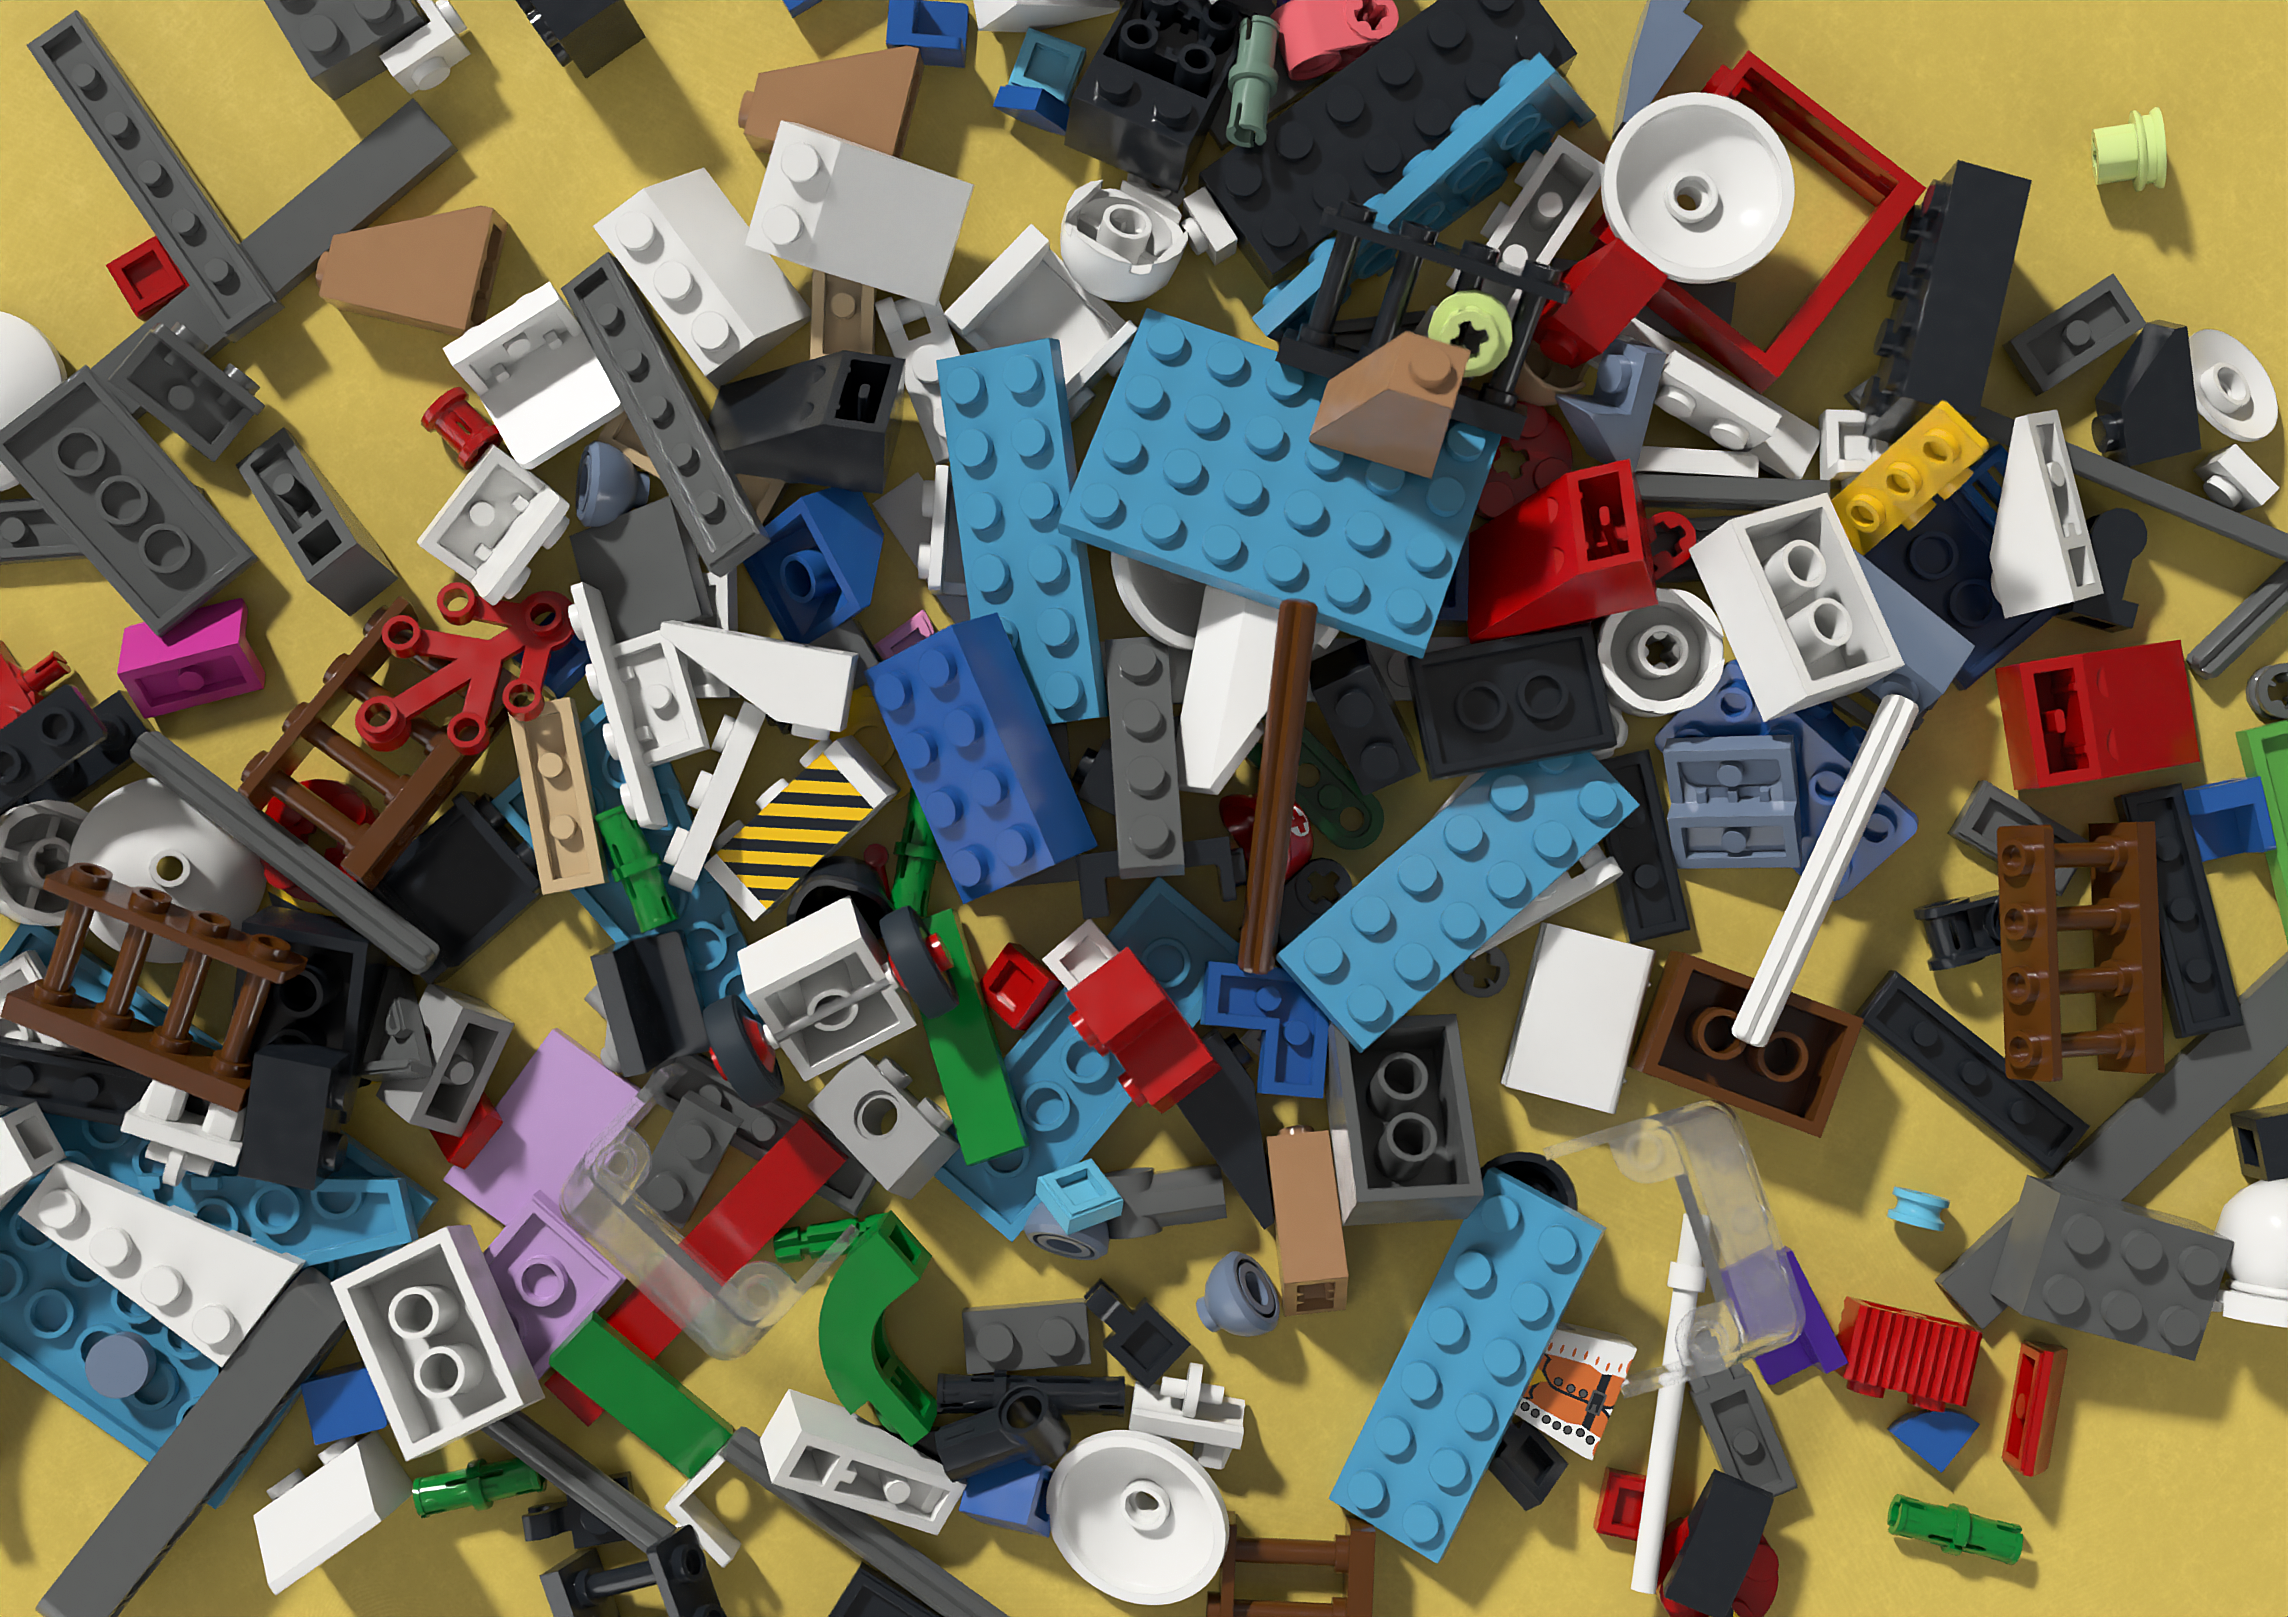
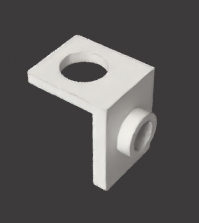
M726 1443L691 1479H688L673 1494L664 1507L678 1522L675 1525L677 1528L688 1524L692 1525L700 1548L702 1550L705 1549L722 1568L734 1558L741 1546V1542L693 1492L725 1461L722 1453Z

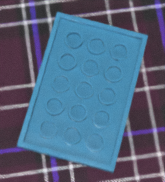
M1146 308L1058 522V533L1279 609L1282 601L1290 598L1314 602L1318 608L1317 623L1423 659L1502 435L1450 419L1432 479L1308 442L1326 385L1330 380L1329 378L1275 361L1277 351Z

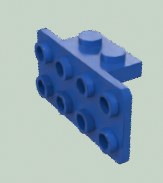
M1735 659L1730 660L1724 665L1718 683L1702 701L1690 708L1677 712L1658 731L1655 737V745L1663 753L1667 738L1793 735L1798 774L1802 838L1801 867L1793 869L1802 876L1867 731L1859 726H1848L1833 712V706L1830 701L1764 722L1741 668ZM1885 787L1832 901L1840 900L1917 831L1919 821L1916 814Z

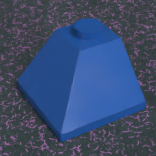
M830 487L799 498L767 524L764 529L771 541L743 561L784 640L809 644L852 619L870 606L884 533L862 492H850L842 488Z

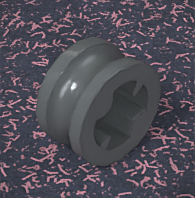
M2288 663L2264 666L2256 670L2248 679L2245 690L2246 700L2251 710L2260 717L2269 720L2288 718V696L2283 697V700L2287 702L2286 706H2284L2281 700L2271 701L2268 696V687L2276 686V683L2271 680L2273 677L2278 683L2288 682Z
M1497 946L1485 952L1487 953V963L1496 966L1494 979L1484 978L1486 986H1473V976L1464 973L1465 962L1451 973L1455 985L1463 993L1477 998H1485L1499 993L1506 985L1510 975L1509 962L1505 954ZM1468 958L1470 961H1476V958Z

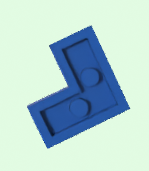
M1205 962L1200 1025L1262 1030L1257 1093L1323 1099L1329 1018L1284 968L1274 967L1268 974L1258 975L1240 970L1238 964Z

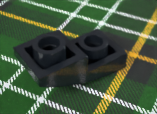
M1714 1469L1687 1519L1689 1535L1663 1581L1664 1597L1711 1617H1725L1739 1591L1760 1542L1774 1501L1773 1493Z

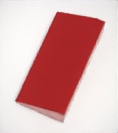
M2024 1339V1342H2021L2001 1458L2006 1464L2022 1475L2034 1477L2046 1471L2049 1465L2068 1349L2059 1345Z

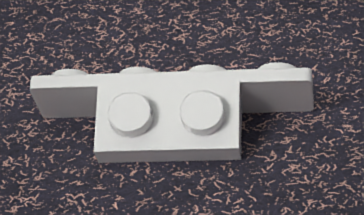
M1633 318L1619 335H1629L1666 354L1654 399L1655 405L1734 452L1756 453L1759 456V467L1778 479L1802 478L1821 441L1820 430L1639 320ZM1603 353L1587 361V363L1598 370Z
M584 582L572 585L571 592L575 604L568 607L569 618L576 636L580 641L585 640L592 663L586 665V677L594 697L598 701L603 700L609 721V723L603 725L604 740L614 760L620 759L626 783L620 786L624 808L630 819L637 820L640 827L652 830L668 827L652 767L710 749L683 653L660 636V630L616 644L600 590Z

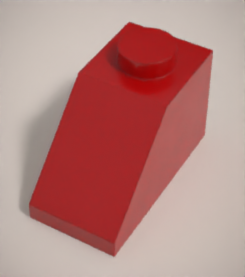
M1617 238L1563 271L1560 281L1571 286L1569 300L1567 304H1562L1546 299L1533 340L1540 345L1542 353L1550 360L1574 369L1602 354L1663 286L1668 276L1620 238Z

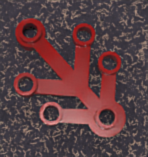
M455 582L444 586L437 595V606L448 623L462 626L473 620L508 629L490 640L420 629L418 623L413 618L405 615L389 619L384 624L381 635L383 642L392 655L402 659L420 655L453 662L394 698L376 696L365 701L359 707L355 716L357 732L371 749L379 752L394 751L403 746L409 739L412 729V718L469 684L462 713L457 714L450 720L447 727V735L454 748L461 754L476 755L482 752L490 741V732L487 724L503 663L524 651L519 678L511 681L505 687L502 695L503 703L508 713L518 721H531L542 713L545 706L542 688L551 654L565 647L575 635L568 612V607L572 605V602L561 593L539 591L529 595L521 603L499 600L498 603L492 606L482 597L475 596L468 585ZM458 597L468 599V603L463 609L459 611L448 610V605L453 599ZM553 612L556 614L554 620L548 625L539 626L534 623L535 618L543 613ZM403 630L413 631V636L407 643H393V639L398 632ZM530 692L534 694V700L530 705L521 708L513 705L515 697L520 693ZM383 711L391 713L390 719L386 724L378 727L370 725V720L376 714ZM476 726L479 728V733L473 740L467 742L458 740L460 731L465 727Z

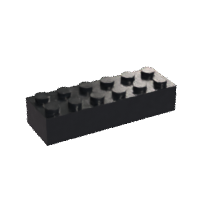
M1437 0L1266 124L1267 137L1262 145H1258L1255 142V132L1253 147L1237 145L1199 173L1198 190L1204 186L1206 187L1238 238L1237 247L1267 288L1271 290L1306 265L1312 252L1321 243L1337 236L1338 230L1319 224L1326 206L1338 209L1341 200H1348L1363 205L1375 195L1388 193L1404 178L1402 173L1406 165L1421 152L1428 149L1433 151L1451 134L1450 128L1453 122L1468 108L1474 105L1482 106L1500 89L1499 82L1504 74L1518 62L1525 59L1530 61L1540 52L1562 77H1565L1578 53L1539 0Z

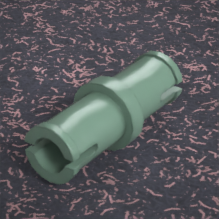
M1253 16L1252 32L1250 31L1251 21L1248 17L1240 22L1237 64L1229 70L1228 88L1233 95L1226 137L1230 142L1241 147L1254 146V131L1256 132L1255 142L1258 145H1262L1266 141L1269 100L1277 93L1279 76L1273 67L1280 27L1275 20L1266 16Z

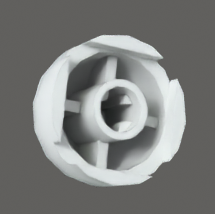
M1103 180L1091 181L1074 191L1065 209L1060 233L1061 256L1064 265L1072 279L1095 296L1105 300L1125 303L1144 300L1167 285L1182 258L1188 241L1187 230L1183 233L1179 226L1182 215L1177 207L1159 192L1139 183L1123 180L1121 188L1118 190L1111 188L1101 189Z
M42 800L14 807L0 816V914L18 923L27 925H62L69 900L44 890L43 885L46 875L68 867L74 837L83 820L89 814L88 812L69 802Z

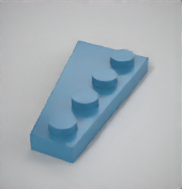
M145 1173L137 1176L139 1188L143 1196L169 1207L175 1205L197 1214V1219L223 1230H235L256 1239L257 1244L280 1254L287 1252L304 1259L306 1262L302 1268L410 1243L419 1238L405 1177L329 1176L313 1191L241 1177L238 1174H210L208 1177L199 1174H185L176 1187L163 1183V1173Z

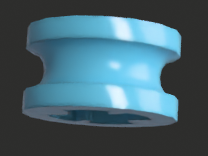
M1894 1186L1892 1194L1897 1197V1205L1895 1208L1888 1210V1218L1918 1227L1944 1231L1945 1223L1941 1221L1940 1213L1943 1209L1949 1208L1951 1200L1921 1191Z

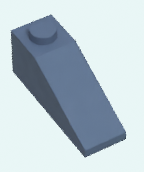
M1852 548L1905 664L1867 686V688L1881 700L1890 694L1900 695L1918 705L1919 712L1917 715H1919L1944 694L1975 646Z

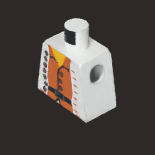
M1560 1322L1515 1414L1579 1455L1592 1460L1637 1349L1627 1338L1618 1334Z

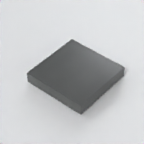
M670 496L620 515L606 525L590 527L569 536L581 582L600 590L616 644L661 629V622L675 620L694 624L713 617L694 542Z

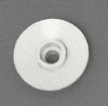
M2204 329L2189 337L2197 412L2217 430L2238 441L2254 442L2268 435L2274 429L2277 422L2278 404L2270 378L2258 359L2241 342L2224 332Z

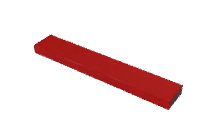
M803 1115L605 1321L654 1360L849 1157L834 1145L810 1119ZM558 1371L544 1383L587 1427L605 1411Z

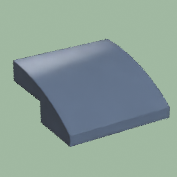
M1793 735L1666 739L1663 756L1671 801L1667 821L1677 869L1801 867L1800 799Z

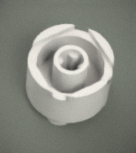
M1657 588L1659 604L1602 616L1593 629L1608 701L1627 714L1651 718L1690 708L1702 701L1714 689L1722 675L1725 658L1723 659L1724 647L1722 638L1724 636L1721 623L1705 602L1683 590ZM1660 641L1665 647L1660 653V657L1665 664L1660 662L1652 666L1646 659L1649 650L1645 644L1650 645Z

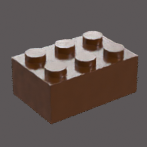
M1670 950L1628 1067L1821 1138L1864 1019L1790 992L1768 1043L1764 1047L1750 1045L1736 1038L1732 1034V1027L1755 978L1687 953Z

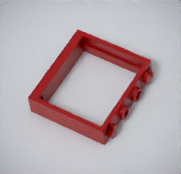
M1748 50L1733 70L1722 64L1700 93L1716 94L1732 100H1738L1876 207L1764 351L1671 279L1667 278L1663 286L1646 304L1657 315L1761 395L1783 373L1926 190V187ZM1605 211L1589 231L1597 241L1586 257L1617 239L1610 228Z

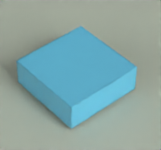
M1028 28L1007 85L1043 88L1069 105L1087 56V49Z
M1092 1159L1037 1178L1035 1193L1067 1235L1118 1217L1122 1213L1124 1199Z

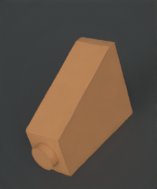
M902 46L758 73L754 92L747 90L743 95L739 110V127L744 129L743 134L752 150L770 155L782 120L799 123L902 159L924 71L920 49Z
M476 206L333 235L329 252L325 251L322 253L317 265L316 283L320 288L318 296L340 310L461 337L466 331L481 325L486 320L508 222L494 208Z
M1407 331L1328 381L1308 442L1432 479L1471 351Z
M1307 1125L1283 1128L1278 1131V1136L1266 1137V1156L1284 1317L1346 1310L1348 1270L1329 1130L1314 1131L1313 1127Z

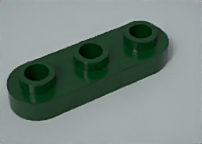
M1267 712L1260 721H1266ZM1303 726L1299 766L1302 764L1313 765L1318 770L1319 779L1313 787L1309 788L1303 787L1297 782L1296 802L1300 805L1308 820L1335 846L1347 850H1357L1369 846L1379 837L1383 829L1384 812L1380 802L1372 793L1363 796L1353 774ZM1257 742L1246 756V759L1260 771L1263 744ZM1347 807H1354L1362 814V824L1355 831L1344 829L1340 823L1341 812Z

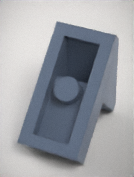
M1618 335L1604 350L1597 371V381L1593 395H1555L1558 405L1589 456L1603 464L1630 458L1634 473L1636 472L1666 357L1665 353L1629 335Z

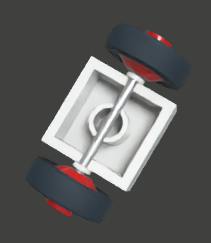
M850 895L737 952L746 996L765 1024L762 1026L749 1007L735 994L726 996L703 1010V1021L711 1044L709 1048L710 1055L716 1069L725 1081L730 1082L736 1093L749 1107L758 1108L776 1100L784 1093L783 1076L775 1050L782 1047L806 1082L916 1026V1020L907 992H909L918 1008L928 1019L940 1017L959 1005L958 992L949 971L950 968L954 967L950 953L937 932L931 935L921 917L910 905L901 907L880 920V929L889 952L888 956Z

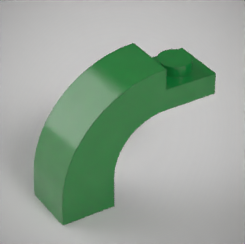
M890 1210L861 1235L830 1282L820 1311L818 1327L819 1348L824 1370L831 1387L850 1415L870 1401L874 1405L875 1413L882 1425L892 1433H899L911 1447L930 1432L937 1416V1401L893 1351L886 1334L885 1312L886 1307L920 1280L932 1255L893 1211Z

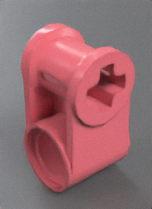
M1292 0L1277 8L1270 17L1280 27L1277 43L1288 76L1291 80L1296 81L1309 80L1326 73L1341 71L1392 34L1399 20L1398 9L1393 0Z

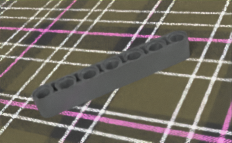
M312 1265L306 1268L289 1285L36 1606L35 1611L43 1617H118L294 1395L300 1384L305 1381L348 1326L330 1283L333 1282L331 1279Z

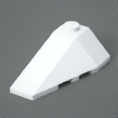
M1207 585L1205 588L1175 746L1179 790L1218 795L1264 733L1263 724L1260 720L1266 714L1268 707L1279 609ZM1316 622L1313 649L1318 644L1326 650L1340 630Z

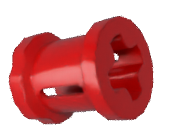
M459 386L445 392L427 409L421 419V425L430 433L437 432L459 454L457 462L462 468L469 470L474 467L491 443L499 447L503 438L496 425H490L468 403L469 394ZM457 423H460L470 434H467Z

